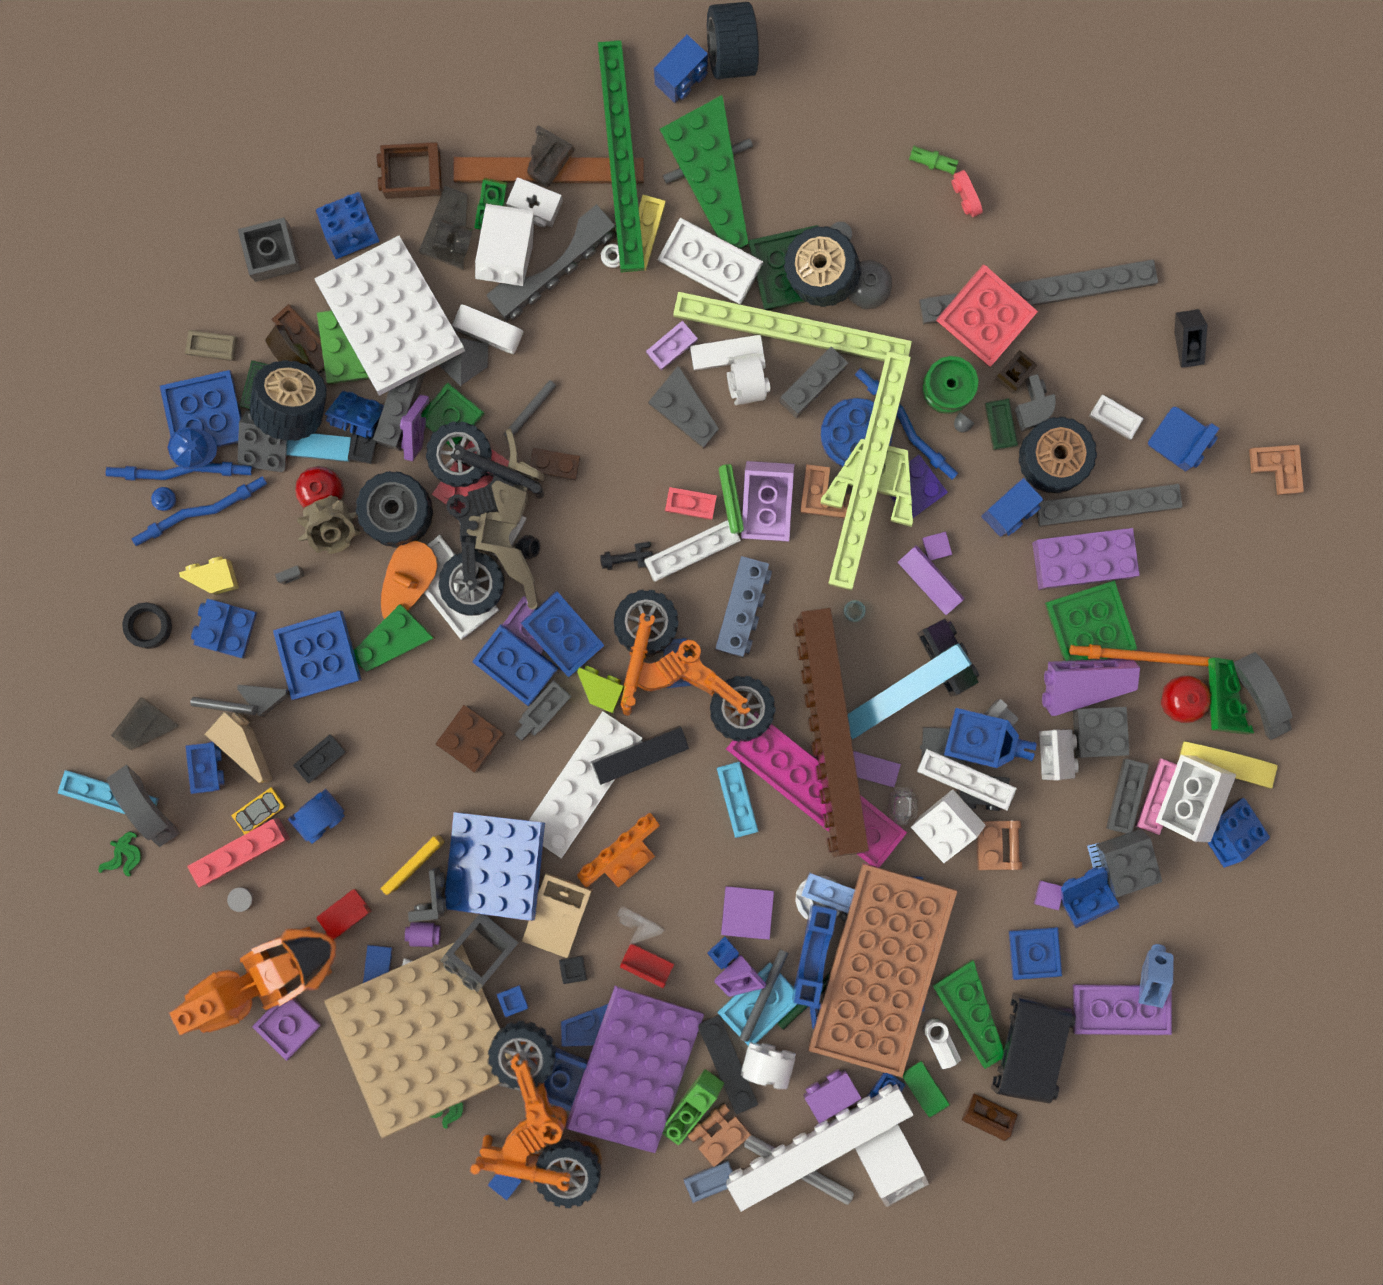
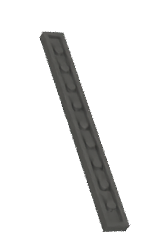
M1154 260L1013 283L1008 284V286L1031 306L1152 286L1158 283ZM958 293L920 299L919 305L923 325L936 323V319Z

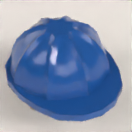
M189 427L177 430L170 437L167 447L170 458L178 466L185 469L203 467L211 463L217 452L216 441L210 434L203 430Z

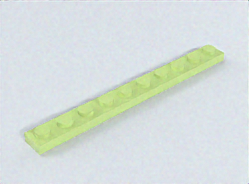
M678 292L673 317L818 348L829 349L832 346L837 352L884 362L887 352L909 357L912 343L909 340Z
M887 352L829 585L853 590L911 357Z

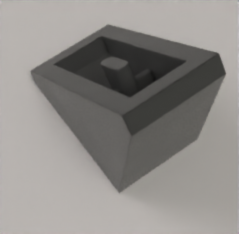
M238 685L237 690L249 705L257 707V715L263 717L290 696L287 689Z

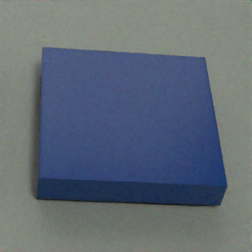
M1058 927L1009 931L1013 980L1062 976Z

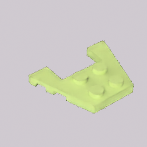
M864 439L859 441L843 468L821 498V504L842 509L848 485H854ZM889 446L877 492L896 497L891 522L912 527L913 516L908 450Z

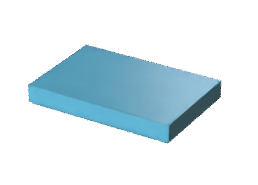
M771 962L758 973L764 982L772 968ZM781 973L775 982L749 1041H744L748 1046L750 1042L757 1043L797 1005L792 1001L794 987ZM761 989L733 996L717 1012L739 1037Z

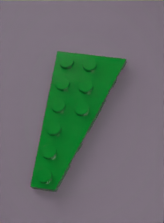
M723 95L660 128V132L716 236L738 249H742L749 243Z

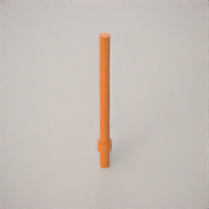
M1092 644L1088 647L1071 645L1069 649L1070 655L1087 656L1088 659L1097 660L1102 657L1208 667V659H1210L1209 657L1101 648L1100 645Z

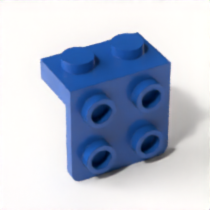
M1173 407L1148 440V446L1182 470L1187 471L1192 467L1197 468L1204 459L1202 453L1206 447L1210 449L1216 442L1218 437L1215 434L1219 428L1213 423L1205 427L1178 407Z
M213 741L204 744L187 745L186 756L191 794L221 790L220 785H225L223 770H218V761H222L221 749Z
M1097 867L1092 868L1085 873V876L1079 879H1069L1061 887L1062 905L1075 928L1119 908V903L1108 886L1105 867L1100 869Z

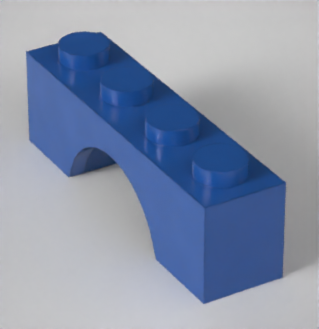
M811 904L792 996L793 1003L818 1008L827 950L833 935L837 915L835 908Z

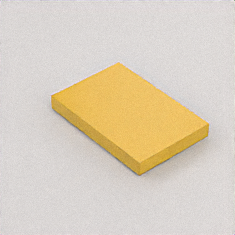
M440 835L432 837L380 889L386 895L395 892L445 843V840Z

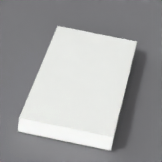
M682 218L679 219L657 259L659 262L739 305L742 304L764 264L763 261Z
M439 535L428 544L437 557L438 569L435 578L424 593L459 638L463 640L500 610L495 605L490 611L481 615L468 616L457 613L447 606L440 595L438 587L439 574L444 564L456 554ZM461 569L458 571L454 579L463 580V572L461 571ZM454 583V589L458 594L465 587V584ZM468 589L460 598L471 601L470 590ZM479 590L474 592L475 601L485 596Z

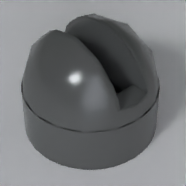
M961 412L954 421L955 429L961 433L969 431L975 424Z

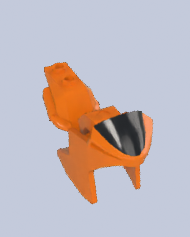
M310 926L301 929H286L282 936L253 948L251 952L240 958V963H243L246 969L245 975L240 976L238 973L230 970L213 972L190 989L189 993L185 995L186 1001L169 1013L179 1035L198 1029L203 1033H210L240 1023L250 1013L252 998L256 996L261 999L264 1005L262 1008L267 1010L277 1005L285 1004L306 990H317L323 980L332 973L330 968L336 954L335 941L324 933L312 931ZM283 944L289 951L288 953L270 958L266 949ZM300 974L302 985L288 994L284 985Z

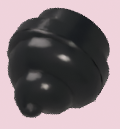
M524 535L515 544V549L521 550L525 559H531L539 554L540 542L532 535Z

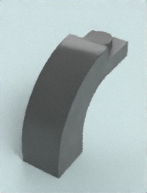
M1256 652L1235 661L1234 666L1238 679L1251 694L1259 709L1265 735L1272 740L1292 730L1289 719L1293 717L1289 704L1278 681L1266 663Z
M127 764L106 778L119 806L135 828L148 841L151 839L157 846L161 847L180 834L178 828L155 806L147 794L141 778Z

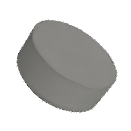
M245 887L235 888L228 895V905L236 912L246 911L253 904V894Z

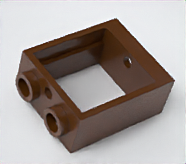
M438 142L380 145V153H377V166L381 168L382 177H378V189L382 191L386 199L443 196L441 154ZM429 156L430 186L391 188L390 158Z

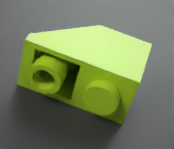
M586 666L585 669L579 668L577 673L590 704L614 713L624 686L620 685L621 680L610 675L607 676V679L598 676L599 671L589 666Z

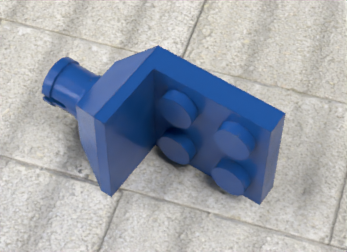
M955 708L944 755L998 768L1013 760L1014 757L1032 761L1034 753L1024 751V748L1036 750L1037 743L1021 740L1008 720Z

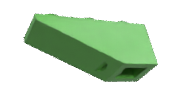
M704 1069L667 1119L662 1134L679 1146L717 1099L724 1082Z

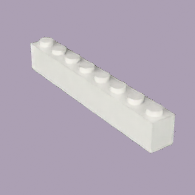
M890 1084L881 1088L877 1096L863 1098L857 1103L858 1106L849 1111L847 1108L835 1115L836 1119L830 1122L825 1120L814 1127L815 1130L807 1135L805 1132L793 1138V1143L786 1147L782 1144L773 1149L770 1156L766 1158L761 1156L750 1163L751 1166L742 1171L740 1168L730 1173L726 1186L740 1211L749 1208L913 1116L912 1110L898 1085L896 1084L892 1087Z

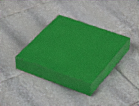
M448 382L421 413V417L426 418L425 426L433 433L440 426L447 425L450 422H467L475 426L485 415L481 409ZM463 437L452 438L455 445H459ZM447 441L446 444L449 445V446L453 449V447L451 446L450 442Z

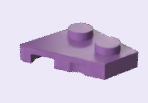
M419 395L406 416L404 415L401 419L400 428L403 430L401 448L404 449L405 460L414 461L422 449L426 418L421 417V412L429 404L428 396Z

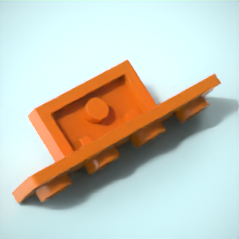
M651 813L641 817L631 829L622 833L611 846L603 849L598 857L582 867L577 877L585 888L604 873L619 888L655 857L642 841L660 826Z

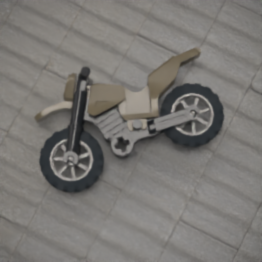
M450 422L447 425L440 426L431 435V439L427 443L426 460L428 461L429 469L435 477L452 487H467L477 483L485 475H491L493 479L489 485L468 492L466 497L453 495L447 501L448 512L458 519L460 523L462 552L452 556L444 564L442 571H440L438 583L440 595L449 608L457 613L468 616L481 615L490 611L498 604L504 591L502 570L491 557L478 552L482 551L498 556L508 575L524 585L528 608L535 610L538 607L534 585L535 579L522 551L515 549L510 544L509 535L521 521L527 505L526 502H528L529 498L528 490L532 491L538 499L544 497V491L540 482L545 480L544 474L524 462L518 463L517 445L511 429L506 430L510 445V460L508 467L492 460L490 443L481 430L467 422ZM463 437L460 445H455L452 438ZM467 439L473 442L475 447L467 450L464 449ZM447 441L453 447L452 451L442 450ZM441 454L451 455L452 459L444 465ZM454 462H457L459 472L451 471L448 468ZM462 464L471 468L463 472ZM459 501L466 506V508L461 509V513L454 509V507L458 506ZM479 568H482L488 576L479 579ZM461 569V571L463 572V580L454 579L458 571ZM489 580L488 591L481 588V582ZM454 583L465 584V587L457 594L454 589ZM468 589L470 590L471 601L460 598ZM479 590L485 594L484 597L475 601V591Z

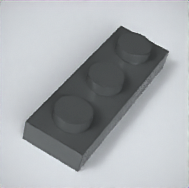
M1123 758L1106 829L1125 834L1133 831L1149 767L1148 764Z

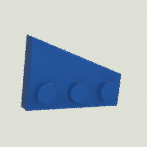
M608 1004L562 1021V1047L594 1046Z

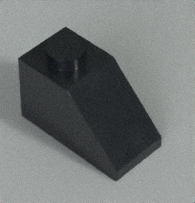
M1199 309L1175 313L1174 334L1181 368L1205 365L1208 324Z

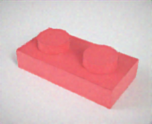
M669 487L665 512L712 520L717 496Z

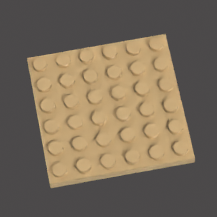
M454 943L324 1000L382 1139L501 1084L498 1081L499 1078L492 1074V1067L488 1064V1050L494 1036H496L500 1029L482 988L478 992L474 989H468L462 983V979L456 974L449 973L440 961ZM461 945L454 954L473 969L465 949ZM505 1053L507 1061L510 1060L512 1056Z

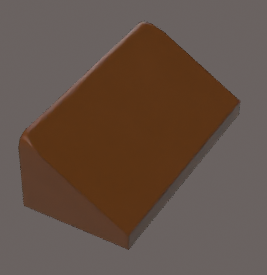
M973 1094L963 1114L962 1121L1006 1141L1012 1135L1018 1114L979 1095Z

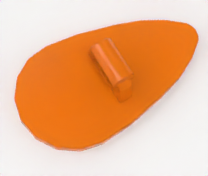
M411 541L408 544L400 545L393 553L386 571L381 593V610L384 619L399 604H402L409 610L420 599L435 578L438 569L437 557L433 549L427 544Z

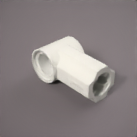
M936 1018L926 1021L923 1031L941 1068L945 1069L957 1065L961 1058L946 1025ZM934 1026H941L940 1035L936 1037L931 1036V1029Z

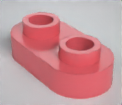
M965 170L955 173L954 179L951 182L954 191L960 193L962 197L961 205L965 214H970L971 217L982 214L980 200Z

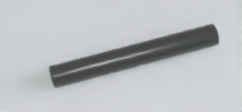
M551 380L545 384L508 428L512 430L514 436L555 389L556 385Z
M192 697L190 701L193 707L256 715L257 707L254 705Z

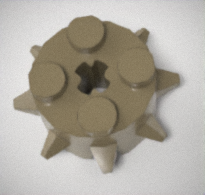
M328 496L325 499L317 500L311 505L306 506L303 510V517L297 519V522L305 528V533L298 540H308L309 545L317 553L321 551H328L329 554L341 552L350 546V540L353 536L360 535L361 533L353 525V520L357 517L356 512L350 513L349 507L335 496Z

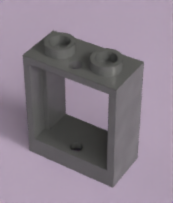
M479 914L440 961L449 973L459 976L462 979V983L468 989H474L478 992L517 946L518 942L485 914ZM474 930L479 932L502 952L483 977L478 975L454 954Z

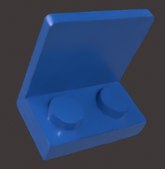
M360 192L347 195L342 199L316 209L324 236L335 259L380 242Z
M1241 798L1221 814L1212 840L1207 843L1225 868L1244 861L1263 845L1270 836L1247 800Z

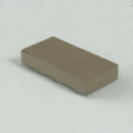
M188 330L185 354L234 361L237 337Z

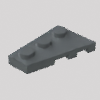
M677 366L649 400L648 404L704 448L718 432L719 428L680 367Z

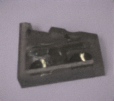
M140 697L111 736L129 750H134L177 729L179 724L145 698Z

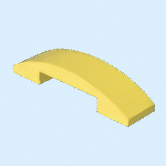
M1183 742L1180 756H1197L1236 774L1235 779L1271 789L1273 787L1278 765L1189 742Z

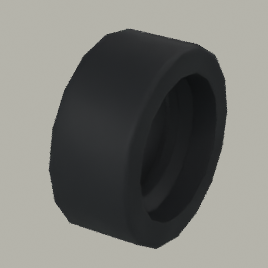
M145 602L132 606L126 612L122 627L125 637L134 646L150 649L157 648L166 642L170 637L172 622L168 612L161 606ZM149 611L159 617L161 629L156 637L144 640L134 632L133 623L139 614Z

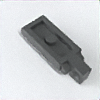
M553 680L523 713L522 718L519 720L522 726L514 735L523 741L530 732L534 736L541 732L572 696Z

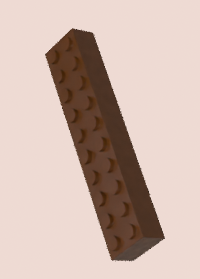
M831 608L803 611L796 619V623H793L795 637H799L800 646H797L799 661L803 660L801 681L802 684L807 686V694H804L806 708H810L811 717L808 718L809 731L814 732L815 741L812 742V752L814 756L818 757L819 763L815 766L817 780H821L822 783L819 797L821 804H825L826 814H823V823L825 828H829L830 838H827V848L829 853L832 852L833 857L860 854L869 851Z

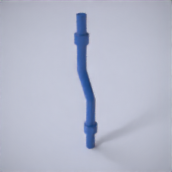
M860 368L855 373V376L868 387L867 390L874 396L877 394L879 381L877 379L874 380ZM899 403L897 417L909 441L931 460L929 462L936 469L939 468L953 480L958 472L945 461L946 458L940 452L936 453L916 434L904 407Z
M222 462V464L209 463L203 467L185 469L178 466L165 471L137 469L136 466H126L125 468L106 467V476L123 477L125 480L136 481L137 478L168 480L191 472L221 473L222 476H232L233 474L252 475V466L233 465V462Z
M262 476L248 485L244 483L237 487V491L215 504L182 509L159 523L154 522L147 526V530L133 537L132 541L137 547L151 538L156 539L163 535V531L186 518L217 514L241 499L243 501L252 496L251 493L267 485V482Z

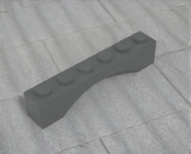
M596 204L578 219L576 232L571 244L553 265L538 274L526 277L523 286L500 283L486 295L489 302L506 322L509 319L515 320L523 313L522 309L528 304L533 305L541 298L542 292L547 288L549 290L553 289L560 282L559 278L565 273L569 275L574 272L578 267L577 264L585 258L587 260L596 253V248L599 245L609 243L615 237V225Z

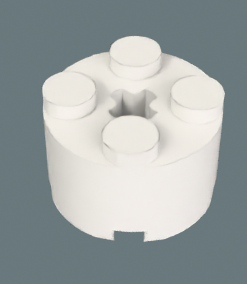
M751 353L727 358L726 366L731 365V372H727L728 386L732 399L737 398L734 404L741 405L765 400L767 392H770V383L768 378H764L765 359L763 354Z
M750 1042L741 1076L760 1085L774 1084L773 1088L788 1089L796 1053L782 1050V1052L776 1051V1046L768 1043L760 1045Z

